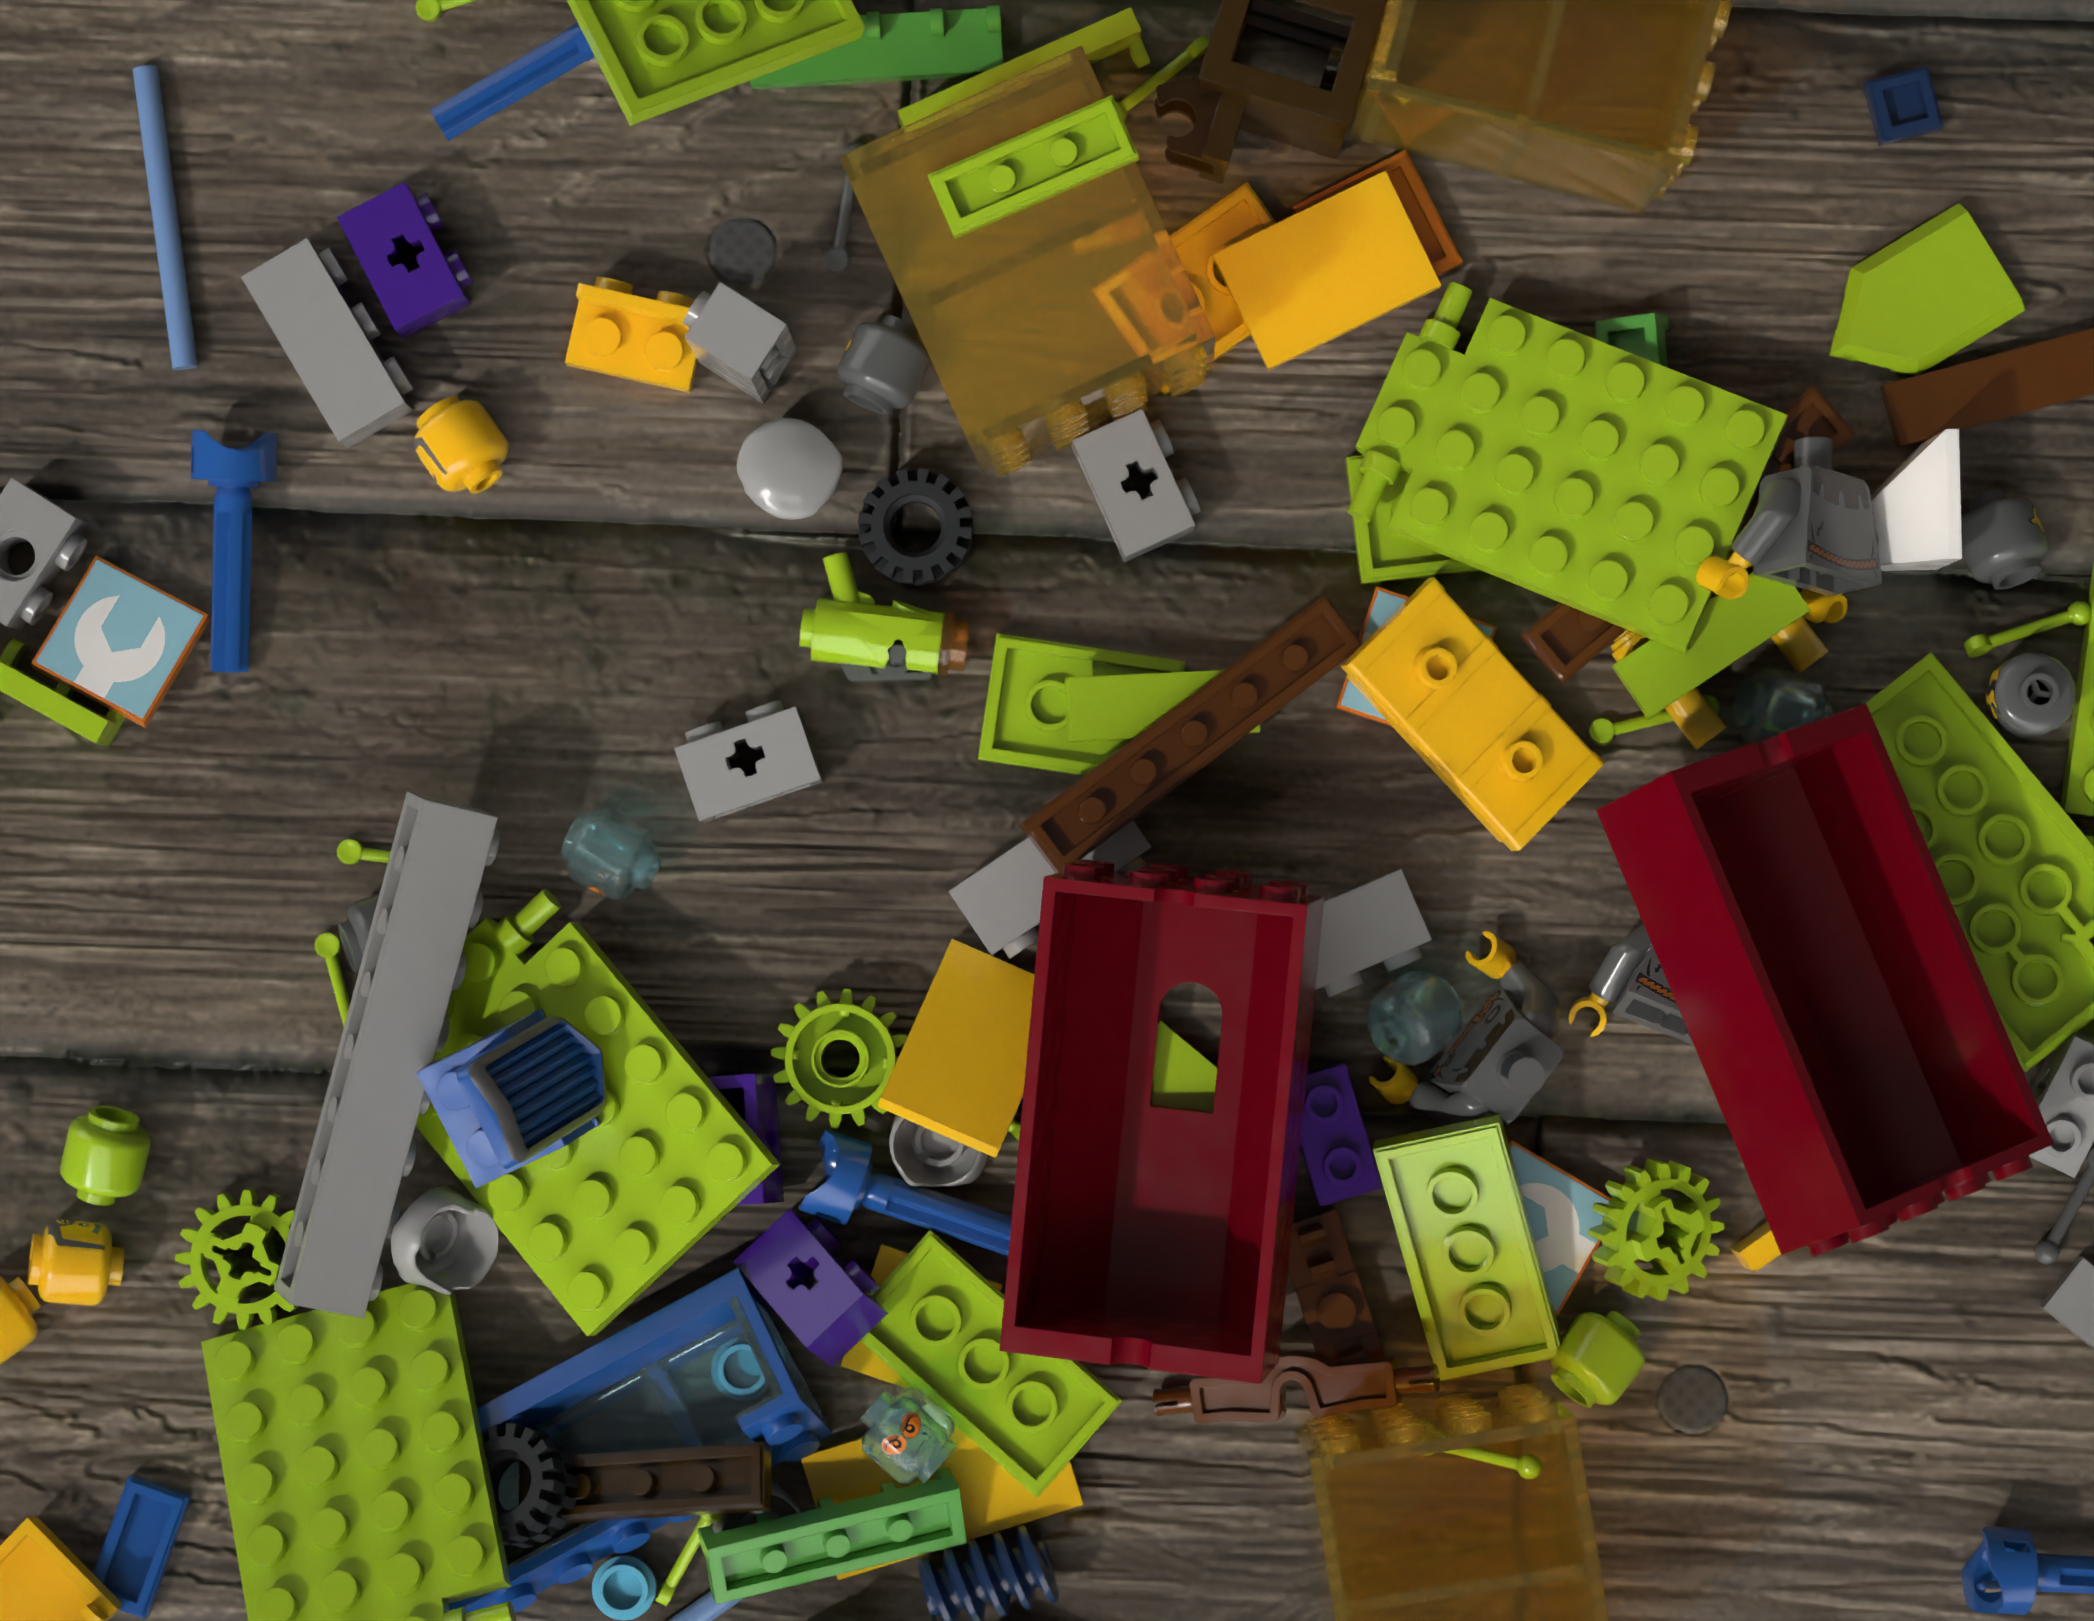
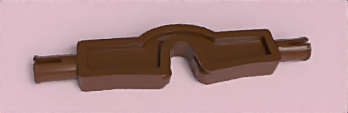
M1292 1351L1280 1354L1279 1363L1262 1384L1196 1376L1190 1381V1387L1154 1389L1153 1403H1158L1154 1407L1157 1416L1193 1412L1194 1420L1197 1423L1222 1421L1274 1422L1280 1420L1286 1414V1383L1289 1380H1294L1303 1386L1311 1414L1318 1418H1324L1361 1409L1393 1407L1401 1401L1402 1394L1439 1392L1440 1377L1435 1378L1439 1374L1436 1364L1398 1368V1362L1394 1357L1335 1362L1318 1353Z

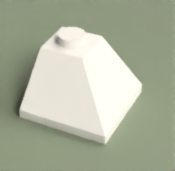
M1945 429L1920 444L1870 496L1874 526L1878 536L1877 547L1881 571L1938 570L1962 559L1959 429Z

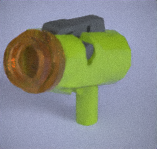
M847 552L823 558L834 599L818 598L815 610H803L799 646L811 648V661L841 664L847 679L852 682L930 680L932 674L948 676L949 670L964 672L970 621L956 620L955 613L932 612L897 600H893L892 606L875 604L874 599L870 595L858 591Z

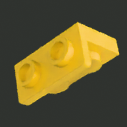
M596 277L594 286L578 283L575 296L579 302L565 358L567 366L691 393L698 360L685 339L689 327L684 325L683 321L695 299L668 291H658L656 300L632 295L633 285L605 277Z

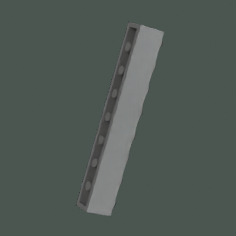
M409 791L406 792L274 1290L291 1305L364 1318L368 1301H374L379 1294L383 1279V1267L379 1260L385 1238H391L393 1227L399 1221L400 1207L399 1203L395 1200L402 1177H407L410 1174L415 1161L416 1142L412 1139L418 1114L423 1115L431 1101L416 1072L431 1064L435 1052H441L446 1044L450 1021L445 1013L451 991L457 990L464 978L466 955L462 953L468 928H473L477 924L482 911L483 894L479 890L484 867L485 865L490 866L499 847L500 833L495 828L498 817L479 808Z

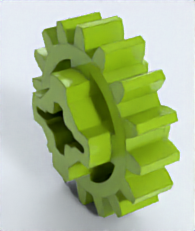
M1647 1158L1644 1169L1629 1164L1624 1167L1626 1182L1623 1185L1610 1180L1605 1184L1608 1193L1612 1196L1609 1203H1594L1592 1209L1597 1214L1603 1216L1602 1225L1588 1229V1236L1601 1240L1603 1245L1592 1254L1593 1261L1608 1267L1603 1276L1607 1281L1621 1286L1622 1291L1643 1299L1647 1295L1659 1301H1664L1667 1299L1669 1289L1685 1294L1689 1292L1687 1280L1689 1274H1694L1701 1278H1705L1708 1274L1705 1266L1701 1263L1705 1254L1709 1256L1719 1255L1720 1249L1710 1243L1711 1234L1724 1230V1223L1712 1219L1710 1213L1721 1204L1720 1199L1704 1193L1709 1185V1181L1705 1177L1691 1173V1168L1671 1160L1665 1163L1654 1158ZM1671 1189L1677 1194L1678 1198L1673 1200L1662 1196L1660 1190ZM1640 1259L1650 1262L1652 1268L1640 1269L1634 1261Z
M248 1188L243 1190L240 1204L236 1205L234 1198L229 1192L217 1196L219 1212L216 1213L205 1205L194 1211L198 1220L202 1223L200 1229L196 1227L182 1228L180 1235L186 1241L192 1243L191 1250L176 1254L175 1262L190 1265L191 1274L182 1278L178 1283L180 1288L196 1286L200 1291V1294L192 1304L195 1310L203 1308L210 1303L216 1307L213 1323L220 1325L233 1313L236 1314L239 1329L246 1330L252 1326L254 1314L258 1313L262 1322L268 1326L277 1320L276 1305H279L288 1312H292L299 1307L289 1304L276 1291L262 1300L243 1301L254 1283L262 1282L269 1286H275L282 1257L278 1253L273 1238L276 1231H278L286 1244L295 1209L284 1214L278 1211L281 1195L271 1194L261 1205L258 1204L256 1190ZM251 1216L250 1221L245 1224L241 1234L233 1236L226 1232L216 1231L224 1222L233 1217ZM251 1244L255 1247L252 1257L261 1262L260 1266L264 1268L256 1267L242 1273L240 1271L242 1260L234 1256L235 1252L229 1249L239 1250ZM206 1258L213 1260L221 1279L218 1287L210 1277Z

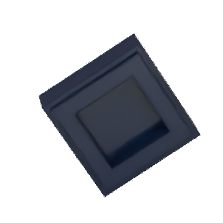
M1928 66L1866 81L1863 85L1878 146L1937 132L1944 127Z

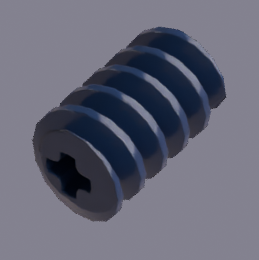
M1024 1525L1018 1526L1016 1546L1010 1548L999 1532L993 1533L991 1553L987 1555L975 1539L968 1540L966 1560L962 1562L951 1547L943 1549L942 1566L940 1568H935L926 1554L918 1555L919 1574L932 1621H936L938 1615L941 1616L943 1621H960L961 1609L965 1608L973 1621H984L986 1602L990 1601L1001 1617L1007 1616L1010 1612V1600L1013 1594H1015L1022 1606L1029 1610L1034 1607L1035 1590L1038 1587L1051 1603L1057 1602L1059 1599V1588L1042 1529L1041 1539L1035 1541Z

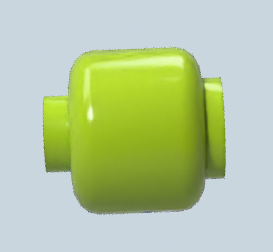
M94 1106L90 1108L89 1114L76 1117L70 1123L60 1165V1175L67 1184L77 1189L76 1196L80 1200L94 1205L108 1206L115 1203L116 1197L129 1196L140 1189L151 1145V1136L144 1127L139 1125L140 1118L136 1114L113 1106Z
M1610 1311L1606 1317L1595 1312H1582L1561 1336V1346L1558 1348L1556 1356L1549 1359L1554 1369L1550 1376L1552 1381L1565 1395L1585 1408H1591L1594 1403L1606 1406L1613 1405L1636 1378L1645 1364L1644 1353L1636 1342L1641 1333L1631 1321L1618 1312Z

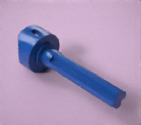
M577 22L567 28L565 32L430 109V112L447 141L583 62H588L595 56Z
M192 430L191 479L208 480V486H217L214 495L210 661V671L248 672L252 494L250 487L259 488V481L277 482L278 433L264 432L259 439L245 447L232 449L211 438L205 430Z
M829 1129L823 1131L818 1147L822 1153L824 1164V1182L817 1190L804 1197L798 1207V1211L845 1226L852 1211L856 1212L861 1204L869 1210L1008 1256L1012 1217L921 1186L909 1185L904 1180L880 1172H871L873 1163L869 1161L872 1144Z
M1984 1527L1982 1529L1983 1542L1962 1568L1963 1592L1967 1606L1979 1613L2026 1615L2033 1605L2036 1591L2094 1594V1556L2037 1553L2033 1536L2027 1528ZM1986 1588L2001 1589L1999 1592L1985 1593Z

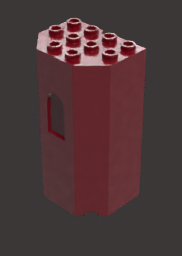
M1867 703L1785 731L1762 742H1753L1670 771L1596 810L1781 1255L1807 1246L1811 1257H1815L1848 1244L1849 1239L1853 1244L1890 1229V1225L1898 1222V1218L1900 1222H1905L1939 1208L1938 1204L1945 1202L1942 1192H1945L1950 1202L1986 1188V1184L1992 1181L1989 1174L1990 1171L1993 1172L1995 1180L1999 1181L2034 1167L2029 1155L2054 1144Z
M1077 859L1075 863H1064L1063 871L1045 876L1043 879L999 1351L1106 1365L1116 1363L1135 1364L1154 1371L1262 1384L1277 1366L1280 1358L1324 897L1308 894L1309 884L1302 882L1269 880V884L1253 885V873L1243 871L1214 870V873H1204V877L1188 878L1189 867L1177 864L1150 863V866H1140V870L1115 872V863ZM1194 982L1206 986L1217 996L1222 1008L1213 1112L1152 1105L1161 1005L1166 994L1173 987L1181 983Z

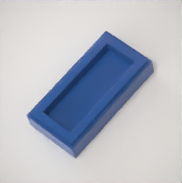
M135 1474L128 1476L93 1574L123 1604L119 1610L146 1619L150 1616L193 1495Z

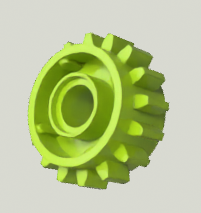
M846 988L843 990L840 1002L837 1004L831 1003L825 991L817 993L818 1008L813 1011L802 1003L796 1004L794 1009L800 1019L798 1024L794 1026L780 1023L778 1030L785 1037L789 1038L786 1047L771 1049V1056L785 1060V1070L773 1076L775 1083L790 1082L794 1089L788 1095L785 1102L790 1106L801 1100L805 1101L809 1105L805 1119L810 1122L821 1111L829 1113L831 1128L836 1129L839 1128L842 1122L843 1114L851 1113L856 1124L861 1126L866 1124L864 1108L871 1105L882 1114L886 1112V1110L877 1107L897 1062V1047L904 1045L908 1034L892 1035L889 1027L897 1018L894 1011L879 1017L874 1013L877 1003L875 996L870 995L861 1006L853 1004L852 989ZM834 1040L849 1041L859 1052V1065L850 1076H835L828 1071L824 1064L825 1049Z

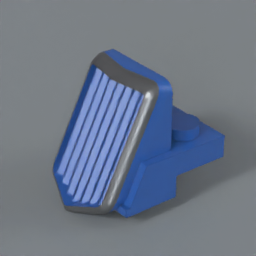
M543 1008L487 1034L482 1039L416 1072L475 1188L552 1153L599 1126L601 1121L598 1115L606 1104L602 1049L566 1019L556 1016L547 1017Z

